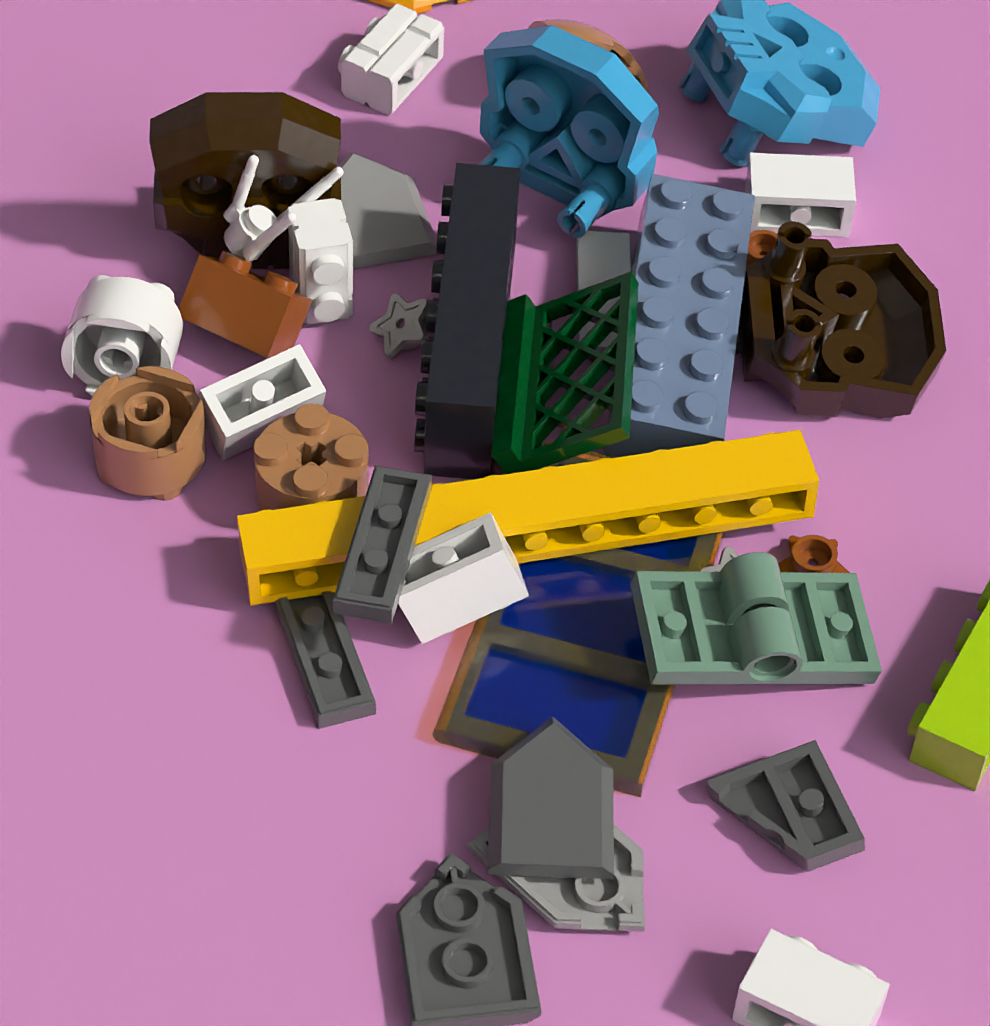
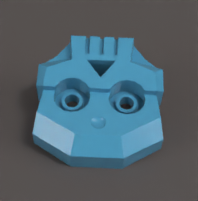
M720 0L712 14L708 13L686 48L692 63L684 78L681 79L679 88L683 89L682 93L696 101H705L709 97L710 90H712L726 113L737 119L726 142L722 144L720 149L721 153H725L723 157L734 165H748L750 153L755 152L764 134L776 142L810 144L811 140L815 138L863 147L877 124L881 88L852 46L839 33L791 3L768 6L765 0Z
M553 25L501 32L484 49L489 95L481 102L480 135L491 147L492 151L479 165L520 168L519 183L567 205L558 213V224L566 234H569L579 223V226L573 232V237L581 238L597 219L614 210L633 206L648 188L651 174H654L657 157L656 144L652 133L659 116L658 105L616 54Z

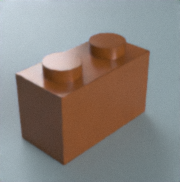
M222 251L219 258L199 255L178 308L182 319L266 358L273 357L294 347L313 300L295 292L298 286L297 282L270 271L267 272L264 278L249 271L252 265L251 261L231 252Z

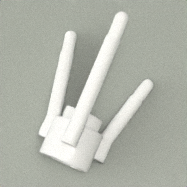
M251 155L248 158L233 202L223 214L224 218L231 224L224 234L226 246L233 254L241 256L248 261L258 259L270 243L296 220L295 213L288 212V208L276 218L273 212L264 206L244 207L259 163L256 155ZM341 167L334 168L293 204L315 201L342 177L343 169Z

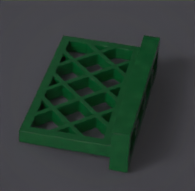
M632 272L622 274L538 306L534 305L527 294L508 300L491 456L505 474L538 470L629 439L639 282ZM620 297L605 315L598 312L607 301ZM573 314L557 332L552 330L553 320ZM589 321L595 324L580 342L572 340ZM611 332L617 333V337L602 353L595 350ZM563 349L570 351L554 370L549 369V364ZM586 359L593 362L576 381L569 378ZM609 370L615 372L614 377L600 392L592 389ZM560 387L566 389L567 391L550 409H547L546 402ZM583 398L590 401L573 421L565 418ZM606 409L612 412V423L589 430ZM556 427L564 430L553 443L542 446V442Z

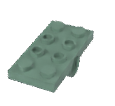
M753 552L731 559L723 566L720 572L636 571L630 584L651 685L874 684L882 672L856 573L780 572L778 560L773 555Z

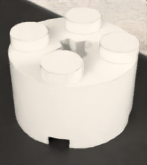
M106 275L93 277L89 281L87 288L82 291L77 299L61 349L62 363L71 379L75 374L87 384L85 391L93 396L104 381L117 374L119 380L136 375V368L156 366L172 370L182 336L183 321L180 311L174 303L175 297L171 289L161 283H148L131 277H109Z

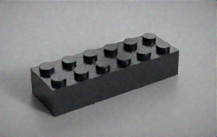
M456 163L454 185H443L441 216H449V222L439 221L436 254L445 255L444 260L438 259L433 261L431 293H439V298L428 300L426 332L434 333V337H428L427 340H423L420 372L429 374V378L422 377V382L418 381L415 400V415L425 416V419H417L414 441V452L424 453V474L438 477L479 479L490 476L492 472L493 457L491 452L507 302L510 300L516 246L520 168Z

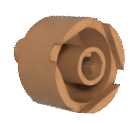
M146 366L136 368V375L119 380L118 374L104 381L95 391L90 402L89 412L94 460L100 480L123 492L140 496H153L158 500H171L179 496L182 488L199 474L207 454L204 406L202 398L200 399L195 392V385L186 376L174 370Z
M304 404L295 413L277 419L265 428L254 443L255 490L258 510H276L309 505L321 501H335L366 496L369 485V446L367 440L351 422L335 414L328 413L327 409L320 404Z

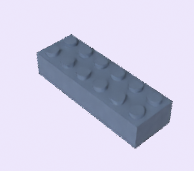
M651 174L640 214L631 270L639 282L630 437L629 439L603 447L602 457L617 458L650 453L659 449L669 450L707 444L712 441H724L755 195ZM609 411L607 424L612 423L611 411Z

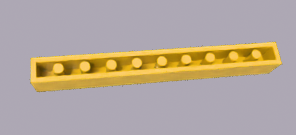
M800 429L781 433H766L761 436L728 441H712L707 444L669 450L659 449L650 453L617 458H601L596 461L558 467L548 466L538 470L490 475L484 478L460 482L432 484L415 546L490 512L515 555L518 564L812 518L815 513L819 478ZM365 496L335 501H321L314 504L276 510L267 509L256 513L237 515L240 553L250 606L276 602V600L283 597H288V600L322 595V592L325 591L335 593Z

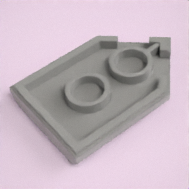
M350 151L337 167H341L344 171L341 177V202L346 215V223L349 225L353 239V269L435 255L437 240L413 177Z
M615 825L613 879L497 875L554 928L644 932L643 849ZM489 827L467 844V849L487 867Z

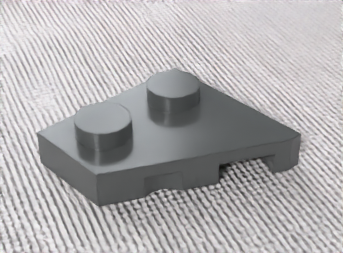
M816 740L707 780L708 793L711 800L807 872L865 851V838Z

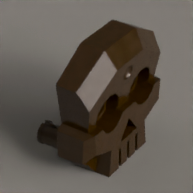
M205 92L151 118L149 143L155 167L153 190L155 229L170 231L180 236L198 253L204 256L219 258L222 251L231 252L224 240L225 231L231 224L224 218L223 214L233 202L248 158L251 155H256L259 163L244 207L261 205L271 210L277 218L319 180L337 167L341 143V118L284 92ZM341 178L315 201L331 198L341 200ZM288 228L270 243L258 259L251 261L252 269H268V265H273L274 269H289Z
M791 221L782 224L777 232L778 237L774 249L747 266L745 272L739 318L744 381L764 380L768 382L793 405L796 414L836 417L839 410L844 409L876 418L910 415L936 375L946 353L938 289L898 243L834 248L828 239L809 238L812 235L811 230L800 222ZM839 294H844L849 298L842 297ZM846 359H852L857 363H850Z

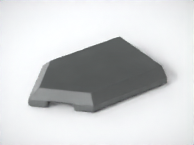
M552 716L495 760L490 766L488 875L613 879V768Z
M451 852L435 869V875L416 896H411L396 912L411 1025L508 1026L529 1023L541 1016V1005L522 899L502 886L494 887L470 871L471 866Z

